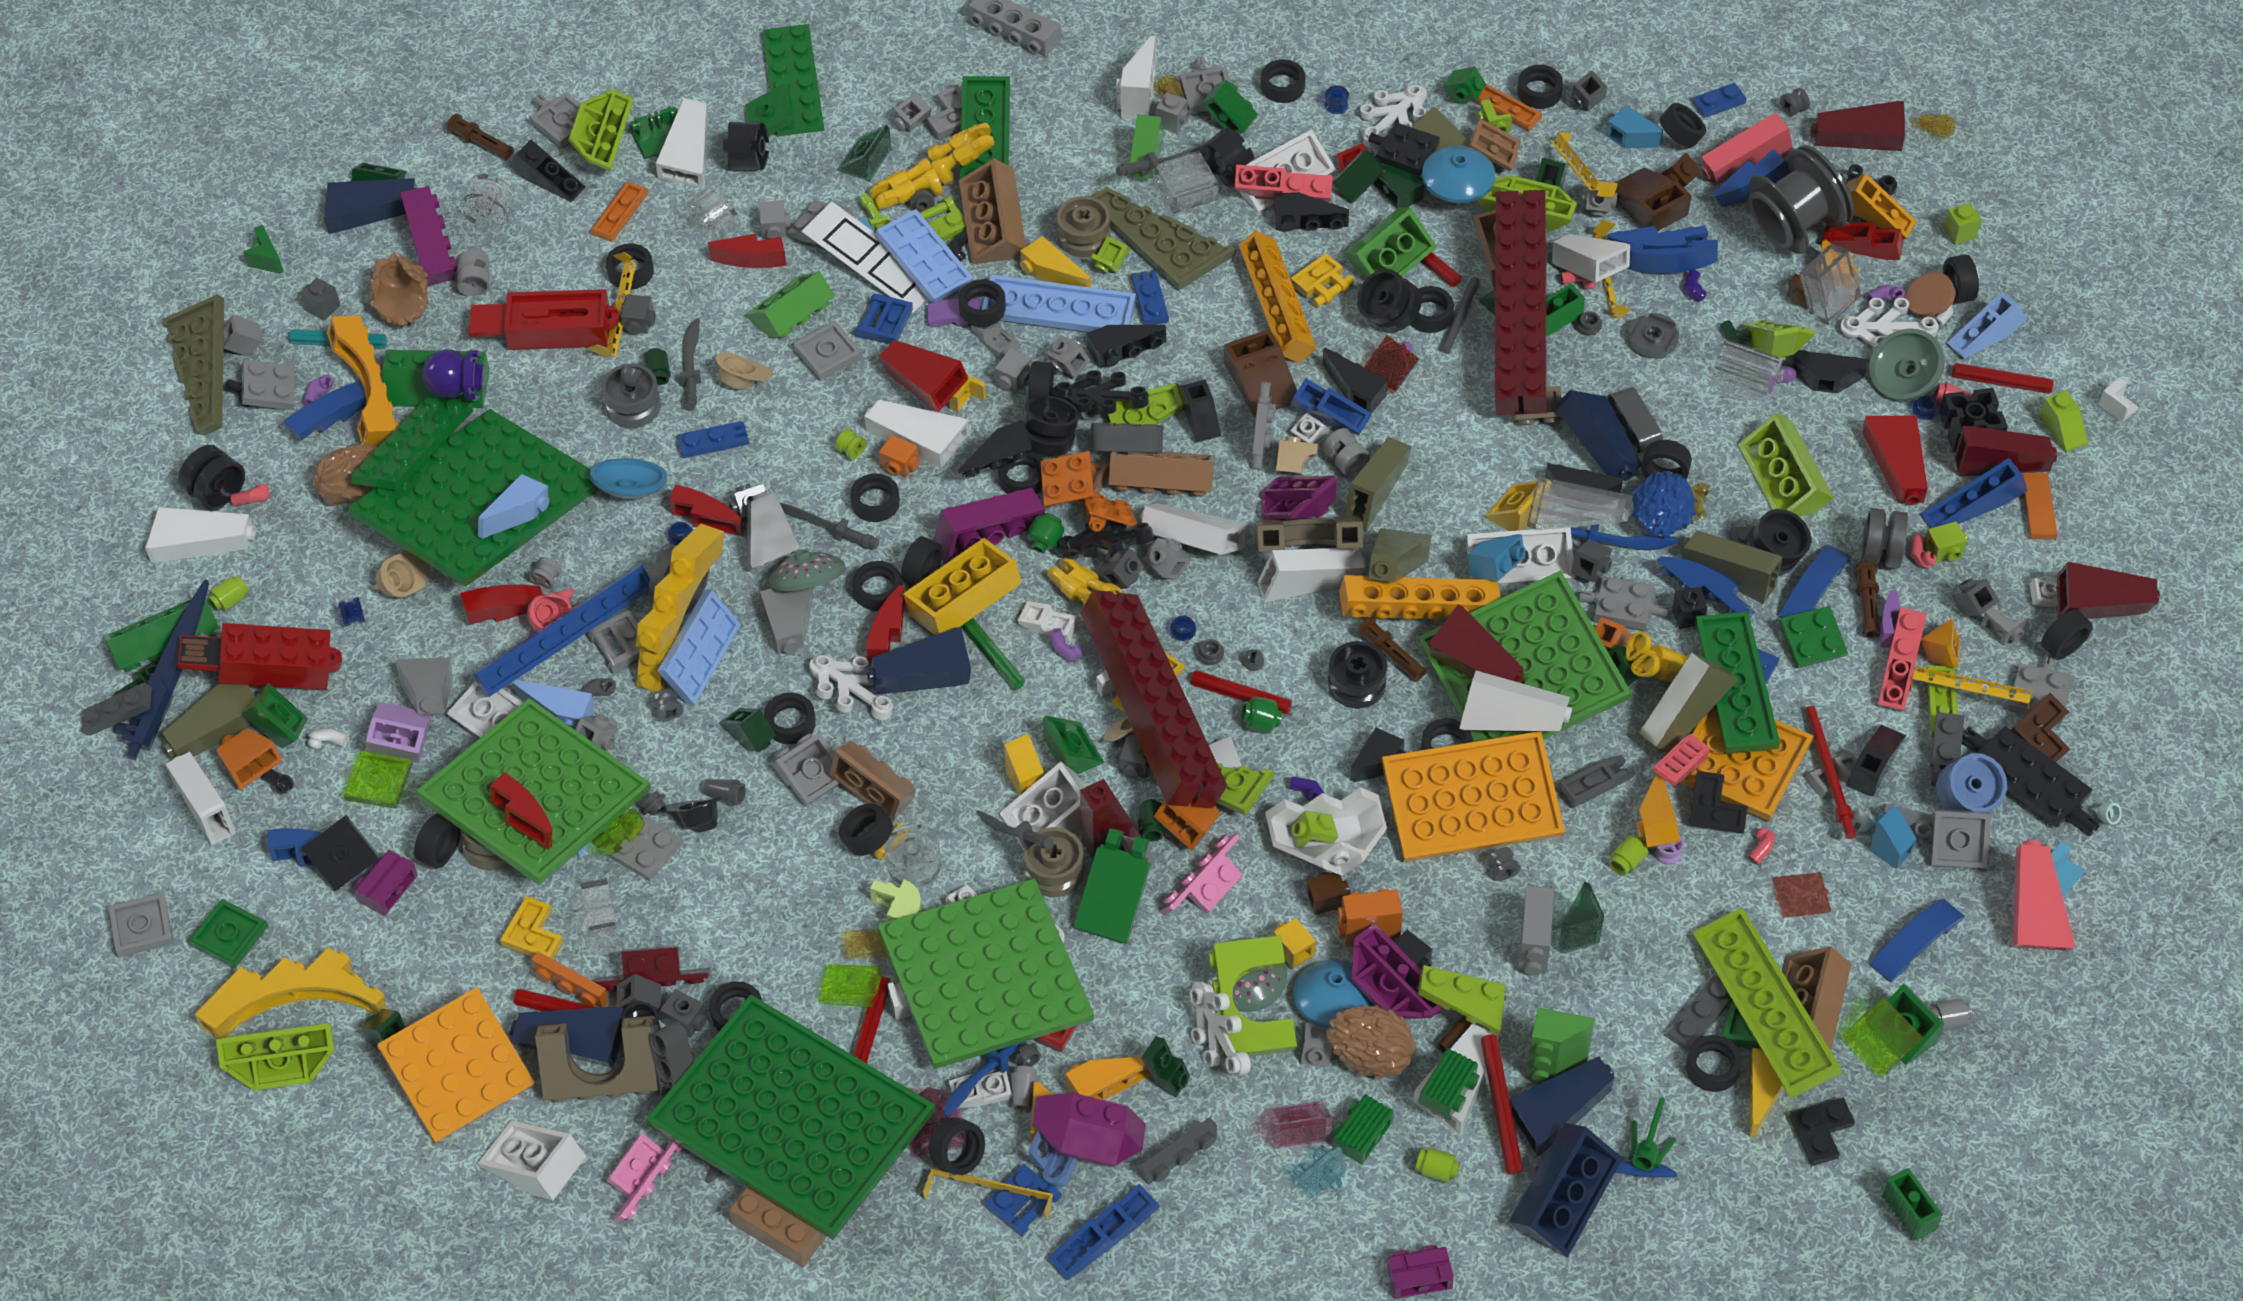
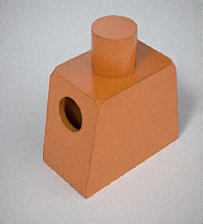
M245 729L236 736H225L222 739L221 746L216 750L226 770L240 790L283 761L273 741L250 729Z
M1164 800L1154 818L1192 851L1211 829L1219 817L1220 811L1216 808V805L1214 808L1193 807L1191 803L1189 806L1167 805Z

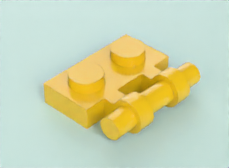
M1327 253L1290 278L1293 287L1306 298L1312 294L1317 295L1312 300L1316 308L1323 304L1327 305L1333 301L1334 296L1338 293H1344L1355 282L1350 274L1344 278L1340 276L1343 273V266ZM1331 282L1333 286L1326 289L1324 286Z

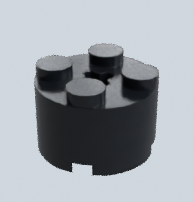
M728 123V138L723 140V151L728 153L729 170L765 169L769 156V151H765V143H769V135L764 123Z
M1230 128L1219 131L1199 149L1205 161L1203 164L1205 171L1211 175L1214 173L1219 175L1221 182L1228 187L1235 182L1236 165H1247L1255 160V156L1250 147L1246 150L1242 144L1245 141L1242 136Z

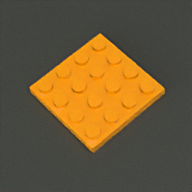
M1713 707L1697 724L1692 733L1693 736L1710 748L1706 761L1679 783L1694 789L1697 771L1723 774L1724 782L1721 801L1748 806V813L1770 822L1812 744L1814 736L1775 719L1780 740L1779 749L1725 754L1715 707Z
M478 987L377 1044L379 1051L434 1143L535 1085L533 1078Z

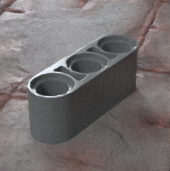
M1634 387L1608 395V401L1621 425L1626 429L1625 433L1631 444L1637 447V453L1645 451V448L1651 442L1663 440L1659 426Z
M1091 423L1090 449L1096 451L1162 452L1164 426L1155 424Z
M678 1022L670 1023L652 1033L649 1037L662 1098L666 1096L693 1063L687 1032Z

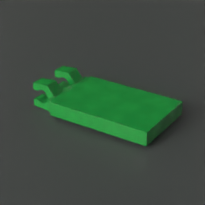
M1110 828L1105 845L1101 844L1096 849L1074 928L1128 943L1151 863L1147 862L1148 858H1145L1150 839L1136 836L1132 853L1119 850L1124 832Z

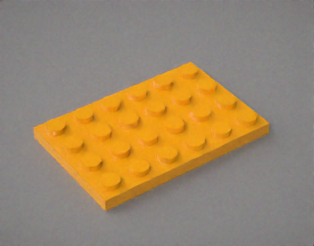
M1541 731L1382 757L1381 761L1403 862L1560 837L1565 834Z

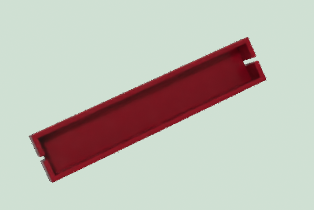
M1523 190L1522 195H1518V191L1496 192V415L1519 414L1518 396H1523L1524 414L1547 413V204L1545 190Z
M1093 590L1080 614L1167 805L1189 806L1191 803L1193 807L1214 808L1228 785L1139 596L1131 593H1117L1115 595L1110 591Z

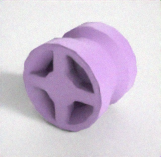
M1679 835V842L1656 846L1654 852L1656 859L1666 865L1677 863L1682 856L1684 846L1682 837Z

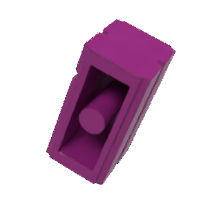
M388 850L383 857L380 856L373 863L369 874L358 880L355 886L358 902L386 916L417 878L418 874L415 864L404 857H400L399 854Z
M1428 1245L1418 1252L1409 1253L1407 1250H1400L1388 1257L1387 1270L1395 1299L1453 1288L1454 1276L1446 1247L1438 1248L1436 1245Z

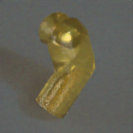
M1698 483L1696 487L1691 489L1693 497L1697 500L1693 503L1697 513L1694 515L1696 520L1707 516L1702 503L1709 489L1704 483Z

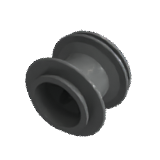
M1802 145L1798 149H1792L1788 152L1787 167L1789 174L1776 183L1762 175H1753L1749 180L1750 195L1748 200L1756 222L1774 244L1796 254H1805L1807 252L1809 239L1806 230L1820 220L1831 227L1842 228L1854 216L1853 200L1843 178L1833 164L1820 151L1810 145Z

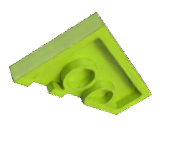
M1176 383L1146 390L1149 394V405L1144 408H1132L1129 405V400L1115 399L1116 412L1106 414L1109 423L1157 425L1183 409V402Z
M1217 763L1228 785L1217 804L1246 816L1275 777L1274 771L1270 769H1264L1263 772L1250 770V767L1240 766L1239 769L1224 767L1221 763Z
M1423 965L1418 990L1420 996L1448 1011L1453 1009L1465 1015L1467 1021L1474 1025L1478 1022L1489 1028V1033L1497 1037L1501 1032L1505 984Z

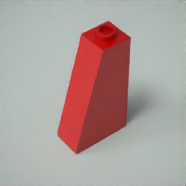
M893 340L879 356L886 372L894 380L938 413L969 379L960 360L897 340Z
M1917 415L1865 416L1862 429L1863 436L1897 502L1909 505L1924 503L1928 486Z

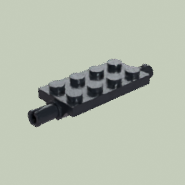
M1970 726L1963 731L1962 742L1976 751L1977 754H1984L1993 758L2002 767L2007 778V791L2058 828L2064 821L2068 823L2073 822L2088 833L2089 836L2094 834L2093 831L2096 832L2099 829L2101 822L2082 810V804L2091 795L2093 789L2011 729L2004 726L1992 739L1988 740Z

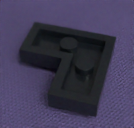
M1697 771L1689 825L1744 833L1748 806L1721 802L1724 782L1723 774Z
M1844 1097L1791 1112L1789 1116L1811 1166L1838 1159L1840 1153L1830 1133L1853 1127L1855 1124V1120Z

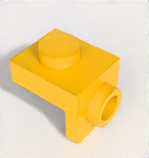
M968 376L969 379L949 400L950 409L959 413L970 396L984 401L986 399L985 383L976 377Z

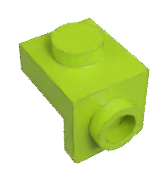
M1490 99L1481 101L1480 111H1477V120L1481 118L1506 133L1511 132V114L1497 116Z
M1107 236L1098 254L1092 253L1090 258L1094 261V267L1104 273H1108L1109 270L1117 273L1130 247Z
M1305 810L1292 825V834L1299 848H1303L1309 840L1334 843L1338 838L1332 815Z

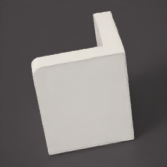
M2119 377L2103 390L2099 406L2123 423L2138 410V406L2123 396L2127 382Z

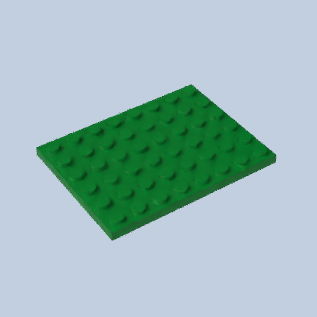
M489 409L448 437L398 490L376 487L350 505L348 512L350 516L466 587L599 490V488L590 480V468ZM521 474L548 485L549 505L545 511H541L533 520L485 538L478 537V517Z
M750 994L646 1118V1123L667 1138L834 1240L936 1111V1108L932 1102Z

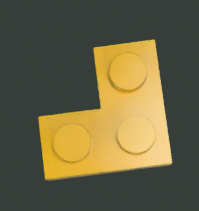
M526 896L500 939L501 945L531 957L540 952L554 959L564 940L561 935L542 929L552 911L551 905Z

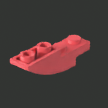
M1236 165L1235 189L1268 199H1274V193L1299 192L1331 202L1333 176L1285 172V168Z
M1900 608L1878 700L1879 706L1900 711L1905 710L1927 613Z

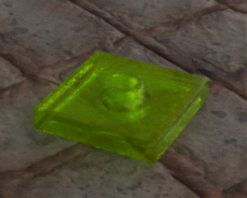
M360 751L345 789L344 799L397 809L413 766L412 759Z
M1884 997L1880 998L1842 1035L1881 1077L1892 1070L1924 1039Z

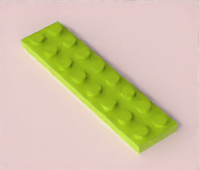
M1743 907L1693 932L1696 941L1790 1099L1843 1073L1837 1060Z

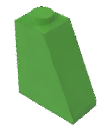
M1137 114L1130 163L1143 160L1145 155L1150 152H1154L1157 159H1159L1165 133L1161 117ZM1157 166L1148 175L1143 176L1141 171L1131 173L1130 176H1134V179L1138 181H1148V178L1154 179Z

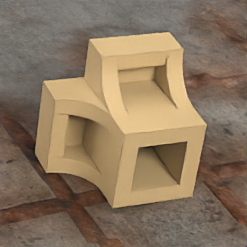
M1286 436L1285 440H1279L1277 473L1303 475L1306 461L1312 457H1318V444L1301 442V438Z

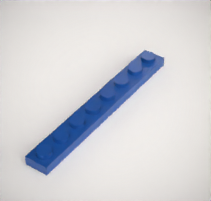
M643 565L636 566L473 673L484 696H492L648 593L650 578Z

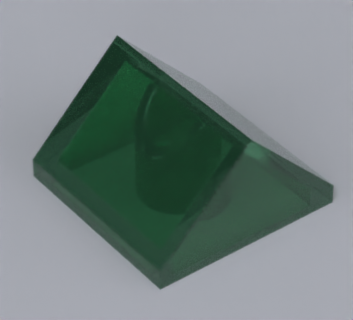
M884 125L860 136L837 168V171L870 182L892 150L890 128Z
M1584 881L1562 923L1558 952L1562 954L1600 943L1604 914L1588 882Z

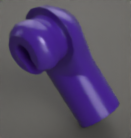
M1690 270L1684 282L1683 291L1691 299L1701 302L1707 294L1698 283L1700 273L1697 270Z
M1291 777L1290 789L1303 792L1309 802L1324 793L1315 780Z

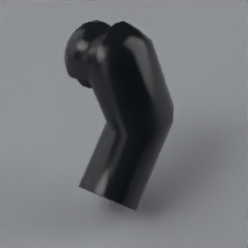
M962 231L947 246L960 262L966 258V254L961 250L968 242L967 234Z
M229 379L226 382L225 390L237 394L238 401L242 406H251L242 404V383Z

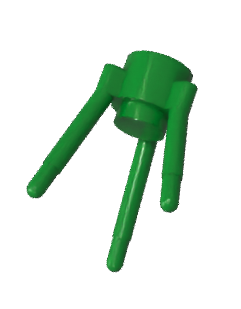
M1664 1097L1659 1099L1647 1139L1639 1144L1637 1121H1632L1631 1151L1628 1158L1640 1170L1650 1171L1654 1167L1659 1168L1662 1159L1676 1142V1138L1672 1137L1660 1152L1657 1149L1656 1143L1653 1142L1665 1103Z

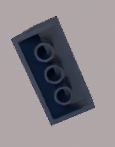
M1564 1123L1508 1222L1525 1236L1568 1258L1623 1158L1587 1127Z

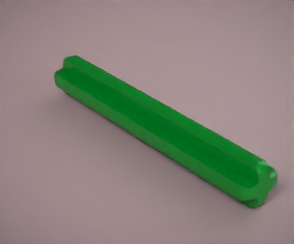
M974 618L961 626L1013 690H1018L1024 686L1025 679Z

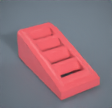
M1689 734L1654 766L1653 772L1675 786L1705 763L1710 748L1695 736ZM1667 766H1670L1672 769H1674V770H1675L1676 772H1678V773L1676 774L1674 771H1672V770H1671L1670 768H1668Z

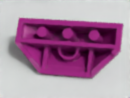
M1296 476L1276 478L1261 491L1262 516L1264 519H1299L1308 517L1318 518L1325 515L1329 511L1328 507L1336 501V477Z
M1375 923L1354 938L1351 981L1375 1005L1387 1011L1393 1009L1398 1016H1403L1404 1019L1432 1018L1444 1009L1418 994L1421 969Z
M1077 1093L1037 1096L1035 1098L1032 1126L1039 1130L1045 1140L1061 1155L1115 1167L1143 1150L1146 1123L1125 1105Z

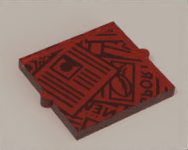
M1386 335L1364 368L1388 381L1387 390L1394 394L1420 358L1407 350L1405 344H1399Z
M1821 872L1773 877L1777 893L1775 899L1779 901L1783 918L1831 913L1827 897L1829 891L1825 889Z

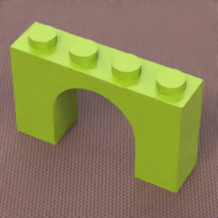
M1281 935L1214 943L1213 952H1208L1210 969H1215L1217 978L1212 980V987L1214 993H1226L1230 1000L1227 1010L1216 1011V1013L1226 1016L1237 1015L1242 1023L1241 1031L1232 1034L1226 1032L1236 1053L1246 1052L1250 1057L1295 1051L1297 1042L1293 1018L1267 1022L1252 1021L1238 1011L1233 1001V988L1244 975L1258 971L1283 969L1285 959Z

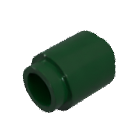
M659 348L648 350L643 355L644 366L649 368L656 376L657 386L667 384L671 376L667 352Z
M1154 799L1145 800L1137 807L1139 833L1143 838L1150 839V842L1161 840L1166 831V827L1154 818V815L1162 805V803Z

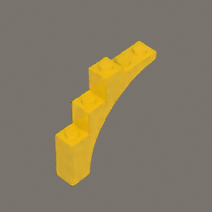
M700 524L672 550L670 573L655 586L653 609L638 623L636 646L640 647L636 686L656 693L664 690L666 680L657 670L676 640L685 612L700 582L712 564L722 554L724 531Z
M327 947L307 969L299 961L292 962L286 957L264 978L253 970L249 972L240 967L194 1015L200 1028L216 1039L226 1037L237 1026L257 1014L276 1006L297 1001L329 1000L344 1002L361 1007L374 1015L381 1009H387L384 1001V994L376 987L369 988L366 986L364 981L357 974L353 973L350 958L342 951L335 952Z

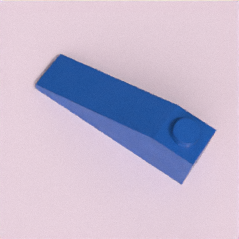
M2008 458L1924 511L1921 515L1931 528L1952 522L1961 524L2006 505L2028 491L2024 476Z

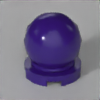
M443 349L431 354L425 361L422 369L423 383L427 390L434 396L443 399L456 398L464 393L467 401H478L480 397L476 395V391L482 390L484 367L483 364H478V358L482 357V353L478 350H469L466 357H464L459 351Z

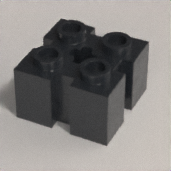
M1994 388L1973 390L1971 396H1965L1964 391L1943 395L1939 415L1944 429L1949 428L1947 437L1952 452H1956L1962 426L2007 431L2008 426L2003 412H1997L1999 401Z

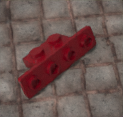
M678 945L628 949L621 951L623 975L598 977L596 983L606 988V991L617 990L619 983L633 974H637L651 981L659 982L661 986L676 985V981L687 980L688 984L703 983L704 978H709L710 968L681 970Z

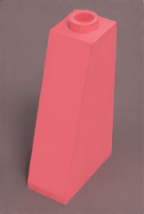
M1775 112L1703 155L1702 161L1704 166L1701 169L1704 176L1708 180L1712 178L1716 185L1721 184L1748 160L1756 165L1772 149L1785 159L1788 152L1793 149L1789 128Z
M2026 840L2024 844L2016 848L2013 947L2071 951L2074 949L2075 943L2050 847L2041 846V841Z

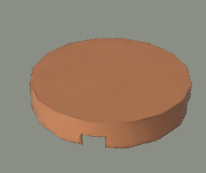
M1931 272L1916 279L1908 288L1905 297L1909 302V309L1913 315L1919 318L1936 317L1935 314L1943 313L1951 306L1956 292L1954 284L1947 275Z

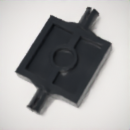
M1396 122L1391 131L1384 137L1371 132L1368 142L1381 146L1376 153L1380 163L1420 176L1425 160L1430 154L1435 152L1440 144V137Z

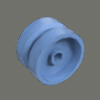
M1971 753L1946 765L1939 773L1936 782L1937 797L1945 810L1988 812L1996 808L2004 800L2007 791V778L2002 767L1993 758L1977 753Z

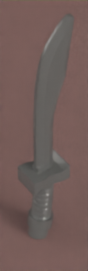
M1202 146L1157 159L1154 152H1150L1141 161L1121 164V166L1116 168V173L1118 176H1127L1133 172L1141 171L1143 176L1148 175L1159 164L1180 160L1200 153L1199 149Z
M696 318L688 326L683 341L685 372H680L682 387L686 385L684 403L687 410L695 409L697 404L696 384L701 383L700 369H694V352L699 339V318Z
M780 503L785 514L810 520L834 530L836 534L835 540L841 542L843 537L862 544L864 547L874 549L879 545V539L874 538V536L865 535L847 528L849 521L844 518L838 524H834L800 508Z
M979 810L976 812L994 829L1018 837L1025 849H1029L1034 844L1043 849H1050L1053 846V840L1046 834L1034 832L1028 821H1023L1014 828Z

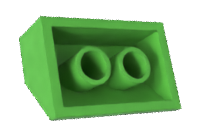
M1399 207L1348 249L1345 254L1356 270L1365 278L1375 271L1384 268L1392 269L1403 276L1437 248V245L1412 209Z
M820 271L802 274L744 315L770 338L779 336L781 339L789 335L793 331L791 328L797 323L801 325L810 320L812 312L815 310L819 312L830 305L828 301L835 297Z
M1538 1007L1526 1078L1541 1084L1587 1062L1595 1018Z

